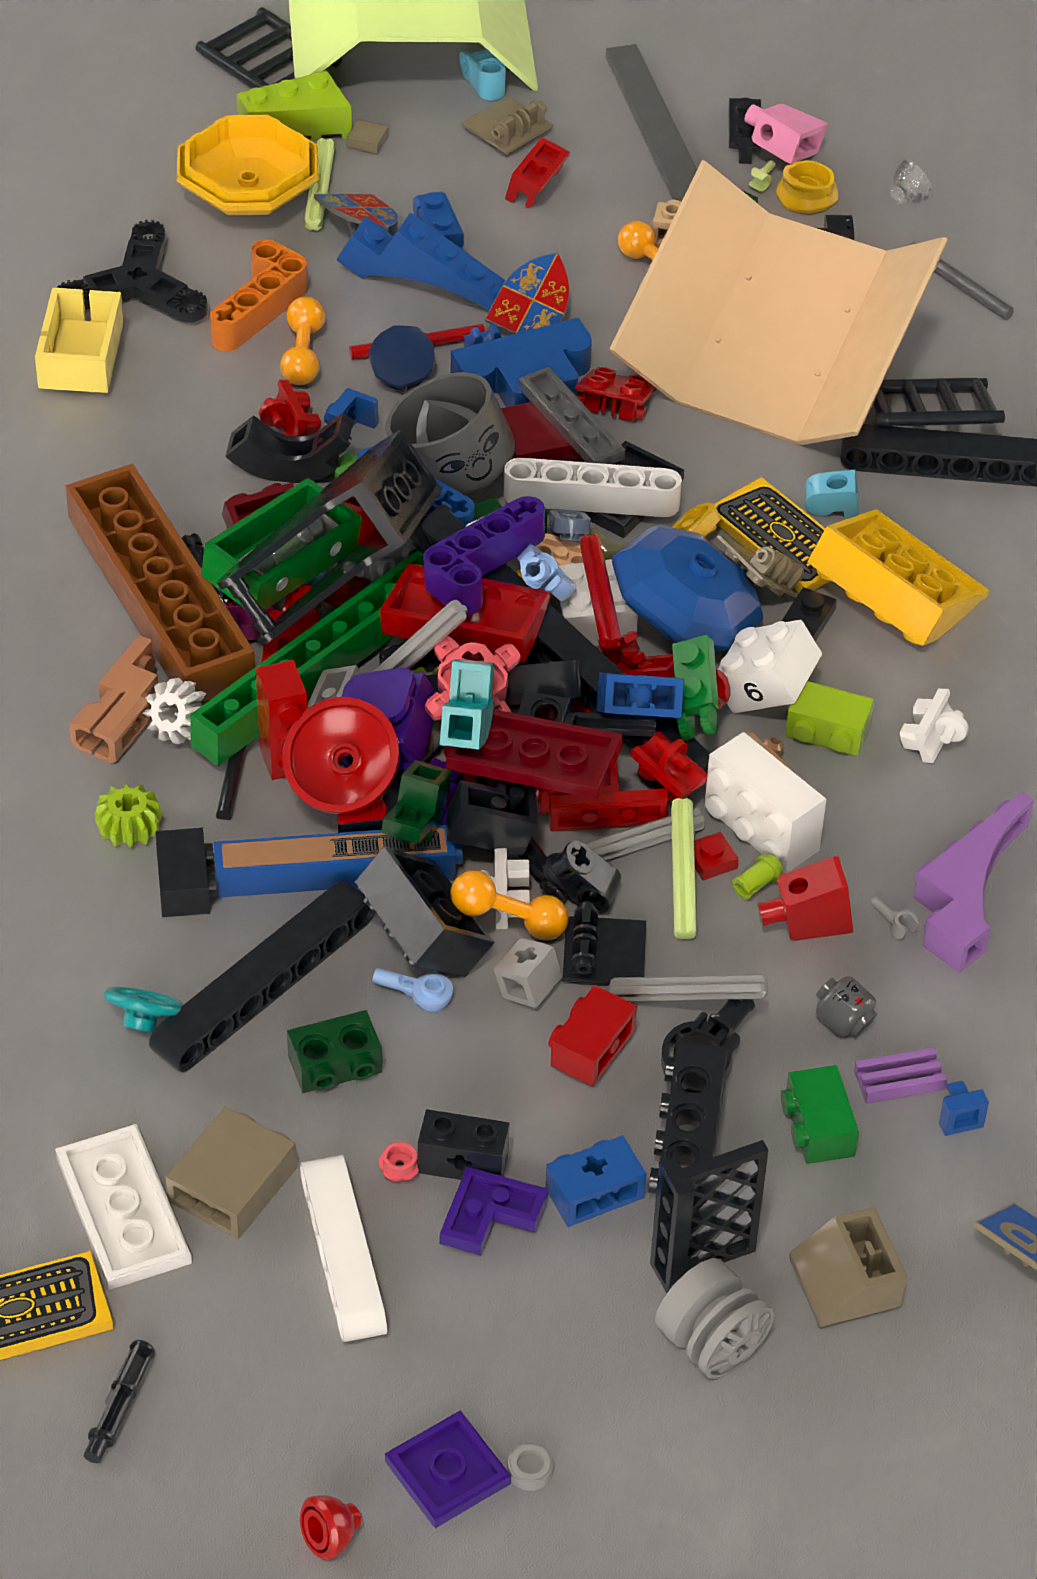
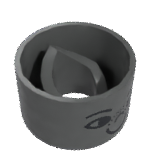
M450 373L418 385L394 405L385 424L388 437L401 429L433 477L465 496L473 494L495 481L504 472L506 463L512 460L515 452L514 435L488 381L482 376L473 373Z

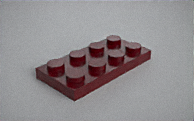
M493 709L491 727L485 744L480 749L451 746L446 756L447 770L598 800L622 748V734Z

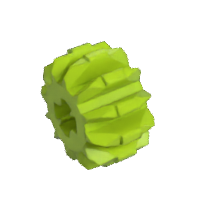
M126 782L122 789L110 786L108 794L99 795L98 806L94 812L95 823L99 828L102 839H111L114 847L121 843H126L131 849L135 842L146 845L149 836H155V831L159 830L162 808L159 807L154 791L146 792L143 784L130 788Z

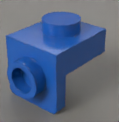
M346 388L336 402L331 403L327 407L324 422L328 424L341 413H345L354 420L353 426L359 423L375 428L378 424V399Z

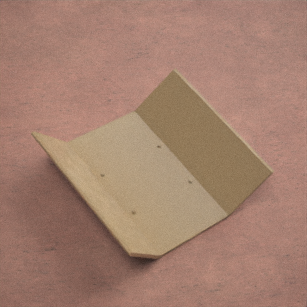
M702 160L609 351L676 404L797 445L857 436L944 251L948 238L941 237L888 251L768 213L707 161Z

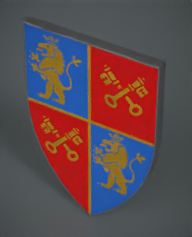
M314 194L316 201L348 221L351 236L365 216L387 232L397 226L398 214L396 211L373 194Z
M559 253L536 257L513 271L502 285L484 321L489 324H496L498 328L511 334L561 322L567 309L570 287L567 270Z

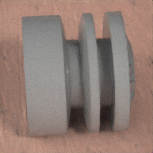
M716 1258L703 1261L686 1272L665 1295L655 1317V1324L658 1329L677 1347H687L686 1354L693 1363L698 1364L701 1371L708 1378L713 1379L729 1374L755 1352L767 1336L775 1316L772 1308L765 1301H759L757 1294L752 1289H742L743 1284L740 1277L721 1259Z

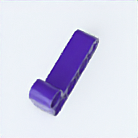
M531 496L517 498L429 547L423 554L425 589L445 605L453 600H458L461 605L467 607L468 612L466 614H473L479 611L483 605L482 576L519 556L530 544L537 546L544 540V503L540 499Z

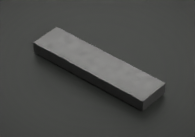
M550 367L519 378V389L586 463L614 464L625 459V449Z

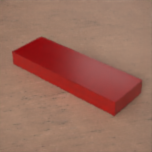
M667 789L602 792L598 800L572 794L550 795V831L634 827L667 817Z

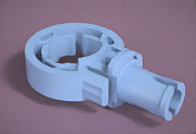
M530 544L517 557L521 565L523 580L531 588H542L544 591H549L563 602L577 588L574 582L559 568L555 558L548 553H543L534 545Z

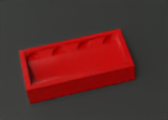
M408 564L381 607L382 634L410 639L446 606L425 589L423 566ZM482 578V608L473 614H466V619L448 636L459 646L470 642L484 644L493 656L494 651L505 644H513L521 655L519 662L524 663L542 624L550 598L549 591Z

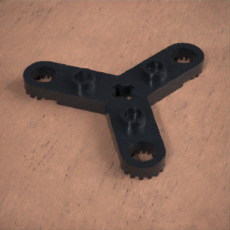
M152 219L151 222L145 220L144 223L139 221V224H134L122 266L85 275L83 279L73 280V282L67 280V283L62 282L61 285L57 286V288L83 290L85 310L90 309V290L121 292L122 300L136 297L185 322L199 321L208 313L206 295H203L202 292L198 293V290L194 291L188 288L187 284L159 270L166 243V232L163 224H160L159 221L154 223ZM153 234V238L149 236V239H147V236L143 238V235ZM194 304L197 305V308L193 306V309L189 307L188 310L185 305Z

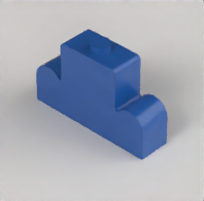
M578 317L451 350L450 373L467 372L482 376L488 381L493 393H497L506 407L530 403L531 401L519 389V378L546 367H550L564 384L577 395L578 390L575 389V386L578 384V377L585 375L591 367L592 338Z

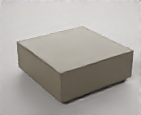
M358 119L347 136V147L378 154L389 135L388 126Z

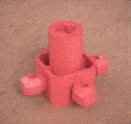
M446 636L434 647L435 655L441 662L438 671L439 693L436 692L425 704V710L433 720L442 719V706L449 701L451 669L454 659L494 663L492 686L494 709L511 713L510 708L504 701L506 700L508 687L507 672L512 670L521 659L519 651L513 644H505L494 651V656L484 644L470 642L459 646L449 636Z

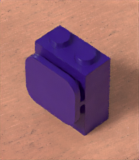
M395 668L361 673L352 677L344 686L341 697L364 700L377 707L389 719L397 733L400 745L398 771L407 770L415 760L422 762L433 719L425 710V704L436 693L424 672L412 673L408 668ZM344 757L341 761L343 766L349 767L353 762V757Z

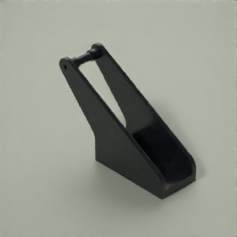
M400 429L365 452L217 581V584L221 590L227 588L234 598L239 599L253 619L252 624L259 632V635L256 637L260 645H264L280 635L364 568L405 545L442 489ZM355 496L377 530L276 620H273L268 612L262 610L250 593V587L243 576L323 514Z

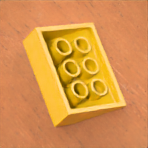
M877 509L828 525L807 563L817 569L816 572L820 577L838 584L845 590V594L850 599L864 603L874 611V615L879 620L894 625L903 632L905 639L921 646L939 640L990 593L988 588Z

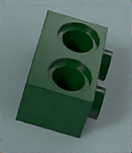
M367 1010L287 1030L288 1057L302 1094L314 1090H325L333 1085L356 1079L363 1080L372 1075L382 1073V1047Z

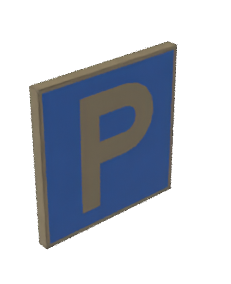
M1012 1203L975 1222L973 1227L1005 1248V1254L1009 1255L1012 1253L1023 1261L1022 1265L1024 1267L1030 1265L1037 1270V1217L1016 1203Z

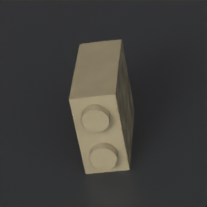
M224 1106L166 1175L168 1201L239 1240L296 1170V1143L292 1142L284 1133L279 1131L273 1132L256 1123L251 1116L245 1113H237Z

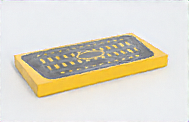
M760 477L714 503L721 517L717 525L746 549L756 553L762 547H771L803 565L804 577L794 587L799 593L803 587L815 591L830 582L820 577L816 572L817 569L807 563L825 528L764 478Z
M91 1251L0 1275V1360L114 1329L113 1320Z

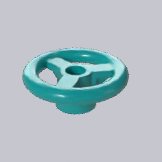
M109 987L103 993V997L107 1002L122 1007L125 1010L122 1025L141 1031H154L158 1017L176 1015L180 1011L181 1006L184 1005L180 1000L136 988Z

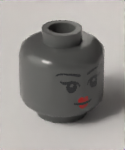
M846 976L838 982L830 978L816 993V996L820 999L816 1008V1015L840 1037H846L850 1034L854 1037L859 1036L877 1016V1013L874 1011L876 1005L875 997L853 977Z

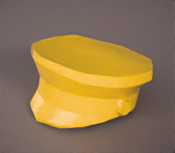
M808 160L798 161L785 166L782 172L783 177L777 183L776 197L786 210L796 213L813 214L830 209L837 203L838 189L834 181L835 175L830 168L817 161Z

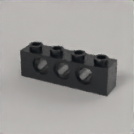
M678 1041L676 1057L667 1056L664 1081L672 1082L670 1094L662 1093L659 1118L667 1119L665 1131H656L654 1155L661 1156V1161L676 1156L678 1162H686L692 1165L714 1157L728 1048ZM696 1088L701 1092L691 1094L686 1092L685 1089ZM692 1125L696 1129L685 1131L680 1129L679 1126ZM651 1167L648 1193L656 1194L659 1168ZM709 1176L696 1180L695 1184H702ZM705 1199L694 1210L700 1209L708 1200Z

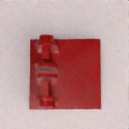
M607 367L592 369L575 386V389L583 391H578L577 397L590 412L599 413L601 407V414L606 415L610 397H613L611 417L617 416L620 406L618 418L636 422L637 419H644L646 406L641 404L657 389L640 375L621 376L617 375L614 369Z

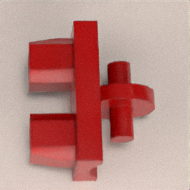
M279 379L277 383L279 391L276 398H266L264 404L259 408L258 415L260 420L269 427L275 426L279 428L281 434L301 437L318 432L321 427V420L318 414L308 413L310 397L307 391H294L289 380Z
M659 731L645 744L637 746L632 750L631 757L639 764L638 773L646 780L659 781L667 789L668 799L671 802L676 798L685 799L690 797L692 792L707 783V773L686 755L688 745L682 739L672 743Z

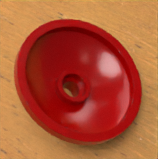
M334 697L312 705L302 713L298 721L293 723L283 746V768L287 781L293 791L311 807L333 814L356 812L376 802L392 784L400 762L399 740L389 719L374 705L357 698ZM344 757H353V762L349 767H341V761Z

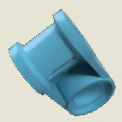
M486 48L472 53L468 51L460 52L459 62L462 74L470 82L478 96L488 101L503 98L506 93V66Z

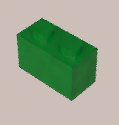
M832 1065L788 1072L787 1087L785 1090H781V1104L784 1114H791L793 1121L791 1125L793 1144L796 1149H802L806 1164L855 1157L859 1130L838 1066Z

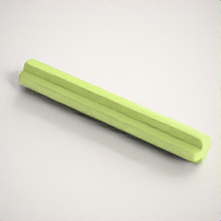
M321 138L317 141L319 180L309 188L304 218L305 228L309 231L312 229L319 231L323 226L325 207L314 199V194H328L335 150L334 141L330 138L327 140Z
M676 798L672 801L671 807L674 936L679 940H691L696 936L693 802L688 798Z

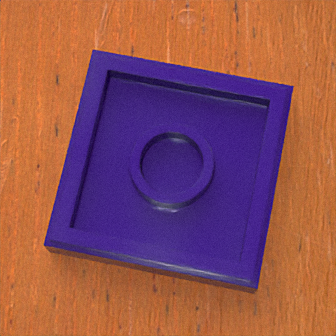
M461 1410L385 1453V1463L434 1528L439 1527L511 1484L510 1473Z

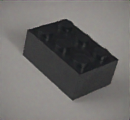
M383 847L355 881L365 895L363 897L365 904L377 912L384 922L382 925L383 929L388 935L397 940L404 950L402 952L403 957L416 968L425 967L436 970L443 975L449 973L466 977L495 943L476 916L465 915L456 909L451 900L452 884L433 860Z

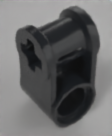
M579 840L571 841L564 847L563 852L550 854L543 861V873L551 885L559 888L578 905L586 901L593 903L598 910V914L606 913L609 910L620 883L621 874L615 866L607 863L592 851L586 843Z

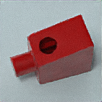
M833 856L780 875L777 878L779 898L757 903L762 926L785 922L789 938L794 941L854 932L849 889L839 856Z

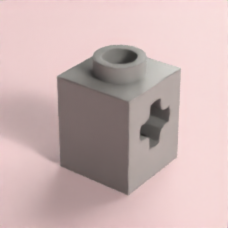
M521 937L494 968L503 999L537 1008L562 978L554 946Z

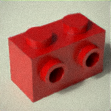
M594 985L585 998L579 997L575 1001L570 1011V1017L564 1025L558 1024L552 1031L548 1041V1046L551 1047L550 1066L594 1087L634 1034L637 1006Z

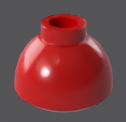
M329 1495L308 1497L303 1502L300 1511V1528L307 1546L316 1556L323 1560H330L340 1555L352 1541L354 1531L361 1527L359 1510L354 1504H344L340 1499Z

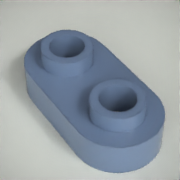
M550 510L549 526L556 534L560 535V539L580 541L582 534L590 533L591 518L586 513L580 511Z

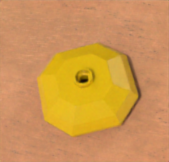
M226 115L201 132L192 135L191 138L177 148V182L186 190L226 215H269L309 189L319 180L317 144L269 115Z

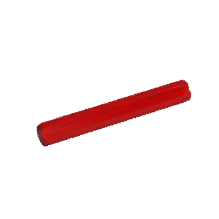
M585 534L580 539V549L600 645L605 650L610 648L617 649L621 645V634L601 540L596 534L591 536Z

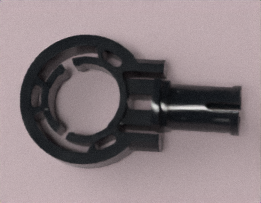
M740 999L728 1000L717 1014H710L708 1021V1014L701 1012L694 1021L685 1022L674 1027L667 1034L662 1045L661 1067L664 1075L669 1051L674 1046L673 1057H676L677 1043L679 1041L728 1048L725 1081L731 1069L732 1053L741 1042V1037L734 1031L755 1008L753 999H743L742 1001ZM696 1088L685 1089V1091L692 1093L701 1092Z

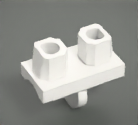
M938 688L933 699L918 698L913 706L915 724L904 723L900 731L903 748L919 750L922 762L934 763L944 743L948 744L951 741L959 742L965 738L969 731V725L963 718V713L959 710L953 711L948 704L949 689Z
M507 848L495 849V877L490 876L486 870H481V872H484L493 880L497 893L529 903V890H508V887L529 886V860H507ZM496 910V929H508V918L517 916Z

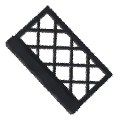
M763 1140L684 1168L681 1167L676 1156L659 1162L650 1265L666 1293L686 1272L703 1261L716 1258L721 1259L725 1263L756 1251L769 1151ZM749 1162L740 1171L737 1170L742 1164ZM709 1176L702 1184H695L696 1180ZM726 1179L730 1180L719 1191L716 1190ZM743 1186H748L737 1197L734 1196ZM705 1199L708 1200L700 1209L694 1210ZM723 1205H726L719 1214L713 1216ZM741 1211H745V1212H744L741 1216H739L734 1222L731 1221V1220H732L733 1218H735ZM705 1225L695 1236L692 1235L700 1226ZM720 1230L723 1231L714 1241H710ZM738 1236L743 1237L742 1240L732 1243ZM699 1250H702V1252H701L700 1254H698V1255L695 1256V1257H692V1256H694Z

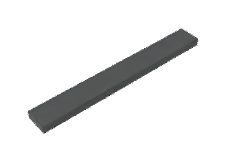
M637 44L606 48L607 62L673 200L682 202L696 174L697 168Z

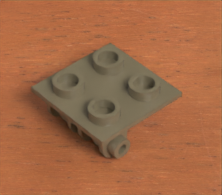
M510 96L504 97L462 122V126L507 155L551 129L553 124L544 119V113L547 111L544 102L534 100L525 107Z
M718 534L717 538L727 547L723 551L725 555L738 565L743 563L749 569L746 575L760 587L766 585L778 596H782L784 593L794 598L798 596L793 588L804 577V567L801 563L767 546L758 549L754 553Z

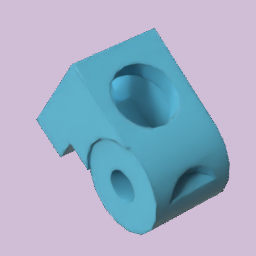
M855 469L819 473L809 477L805 484V507L807 511L815 516H827L833 512L844 511L845 518L859 515V493Z

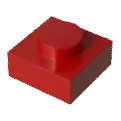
M721 831L694 840L695 870L702 881L738 869L739 858Z

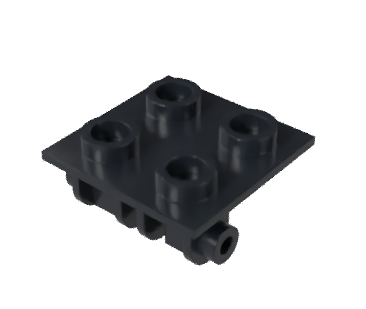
M587 901L580 903L579 907L574 911V916H569L568 925L565 930L562 981L610 984L611 979L615 977H644L646 920L598 918V910L593 903Z

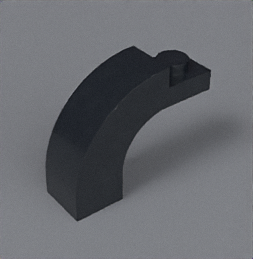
M341 413L318 432L308 436L295 437L273 430L253 415L231 433L225 457L244 471L266 480L301 483L305 479L310 478L312 481H315L336 471L339 455L345 452L351 444L352 437L350 435L354 420L345 413Z

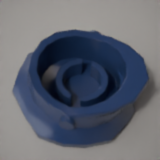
M394 325L384 330L374 339L368 351L375 376L388 387L397 390H405L406 386L407 389L418 386L422 381L429 378L434 367V344L421 329L414 326Z

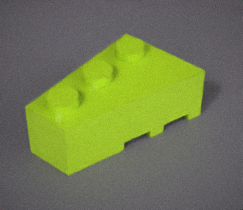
M327 70L236 93L237 115H269L278 119L292 130L301 133L303 136L311 135V141L321 139V135L342 134V139H347L352 130V107Z

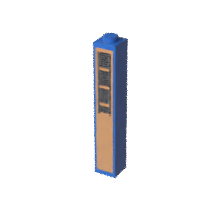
M446 825L438 827L430 842L422 840L419 844L400 842L394 836L381 833L382 830L213 842L217 898L328 890L340 880H346L354 887L359 888L355 881L383 847L433 860L448 880L454 881L456 864L463 863L462 844L447 841Z

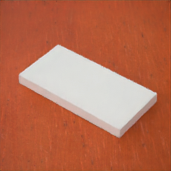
M137 1124L55 1149L57 1161L108 1290L192 1264L191 1253Z

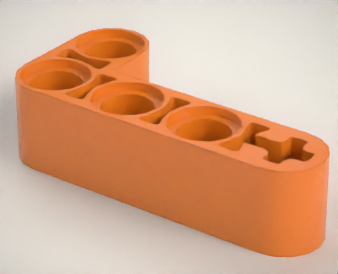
M269 239L259 240L251 246L252 279L210 312L211 344L216 350L229 352L239 348L286 311L295 299L303 297L307 293L308 270L307 260L304 256Z

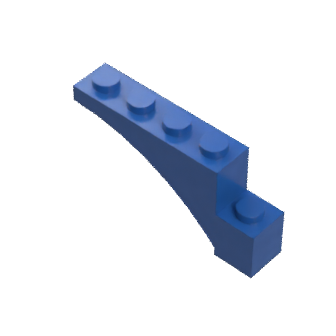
M411 212L394 236L365 216L336 259L362 279L365 276L377 275L421 281L461 295L488 311L506 281Z

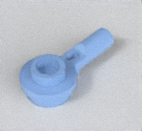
M376 968L372 982L374 984L404 992L405 995L412 997L414 1004L419 1005L421 1009L428 1012L443 1010L453 996L451 981L441 974L430 973L416 979Z

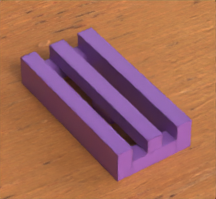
M935 1047L855 1061L854 1073L865 1103L945 1090L947 1078L945 1073L942 1074L941 1072L942 1065L940 1060H936L937 1052ZM931 1074V1076L920 1077V1078H914V1079H909V1080H908V1077H914V1076H919V1075ZM892 1080L891 1083L870 1086V1084Z

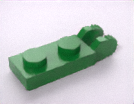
M707 634L672 644L675 678L684 679L681 718H677L678 730L685 741L693 739L695 736L694 715L700 714V722L705 734H713L717 730L716 709L719 706L714 642Z

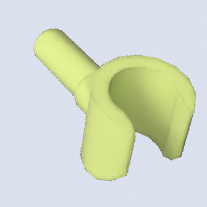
M770 160L761 169L754 167L751 171L754 179L749 182V186L761 193L765 192L772 181L769 172L776 166L775 161Z

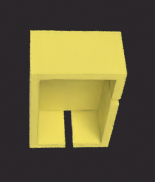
M52 288L41 330L42 336L40 335L35 354L38 388L108 393L124 324L121 292L90 290L91 321H86L83 290Z

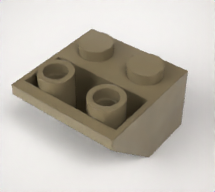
M875 1207L833 1217L789 1253L790 1261L819 1327L902 1306L907 1275Z

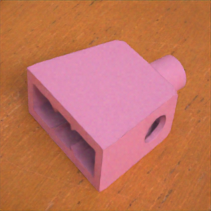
M753 104L747 110L744 118L746 123L755 127L752 141L789 164L817 154L829 124L785 104H777L767 109H762Z

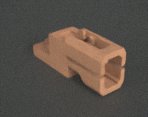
M138 635L98 682L100 700L86 703L69 723L71 744L78 750L90 755L95 753L97 758L109 763L117 762L151 721V716L148 717L142 714L145 710L151 709V704L145 698L149 694L155 693L154 686L158 684V675L152 673L155 667V658L153 657L151 639Z

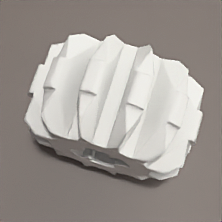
M172 678L167 683H158L154 686L155 693L149 694L145 698L152 707L145 710L142 714L152 717L153 721L147 729L151 731L159 730L158 740L168 741L171 739L174 744L184 743L186 739L191 740L190 714L202 706L201 701L207 694L203 691L195 692V682L185 681L183 683L180 678Z

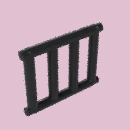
M261 7L254 17L207 43L199 41L195 49L202 56L250 88H260L269 85L262 78L293 61L292 47L250 71L240 66V64L287 38L292 40L291 25L271 11ZM266 24L275 29L273 32L228 57L219 52L224 47ZM341 57L331 65L335 68L340 66L342 62ZM294 72L275 83L295 79Z
M987 378L883 380L873 402L876 410V426L1004 423L1006 416L1004 410H997L987 391ZM937 392L946 411H927L919 393ZM953 392H972L981 410H962ZM903 393L911 412H892L884 394Z

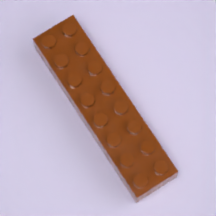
M133 463L65 485L69 519L141 635L152 640L153 654L169 679L180 678L183 683L185 681L195 682V692L203 691L207 693L201 701L204 702L214 698L255 668L254 649L211 583L201 576L202 569Z

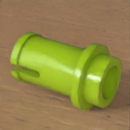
M773 854L759 855L754 865L732 879V883H734L732 886L735 892L744 900L750 899L753 894L769 882H777V878L783 872L782 864Z

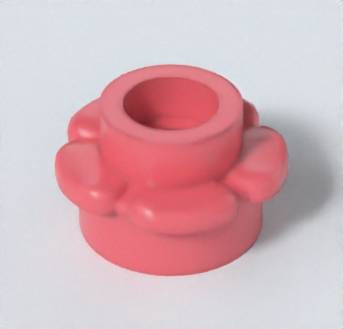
M392 1143L385 1148L380 1156L379 1168L383 1170L384 1177L390 1181H409L419 1172L417 1168L418 1154L408 1143Z

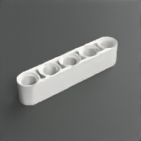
M514 458L508 461L504 467V499L508 503L520 497L531 496L540 499L546 509L653 517H670L675 515L680 508L682 479L678 472L667 468L533 458Z
M339 1155L301 1162L300 1173L303 1190L341 1340L344 1343L387 1334L383 1302L344 1156Z

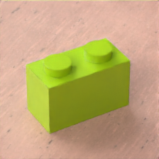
M807 681L795 703L789 707L785 737L859 756L871 725L874 699Z

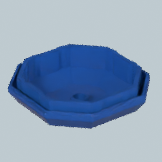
M661 525L651 527L622 548L612 558V565L626 605L674 643L708 634L714 642V652H728L735 641L736 635L741 630L747 627L756 628L764 619L753 581L746 575L747 570L732 561L722 550L700 533Z

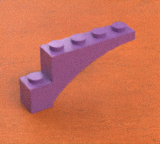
M1023 791L1010 801H1003L997 807L994 814L985 821L979 820L976 822L967 835L959 841L954 840L949 843L940 856L932 862L926 861L916 873L915 879L917 882L914 899L932 911L925 922L926 932L923 946L958 973H961L986 952L991 926L984 921L983 891L988 876L998 858L1009 844L1029 826L1034 799Z

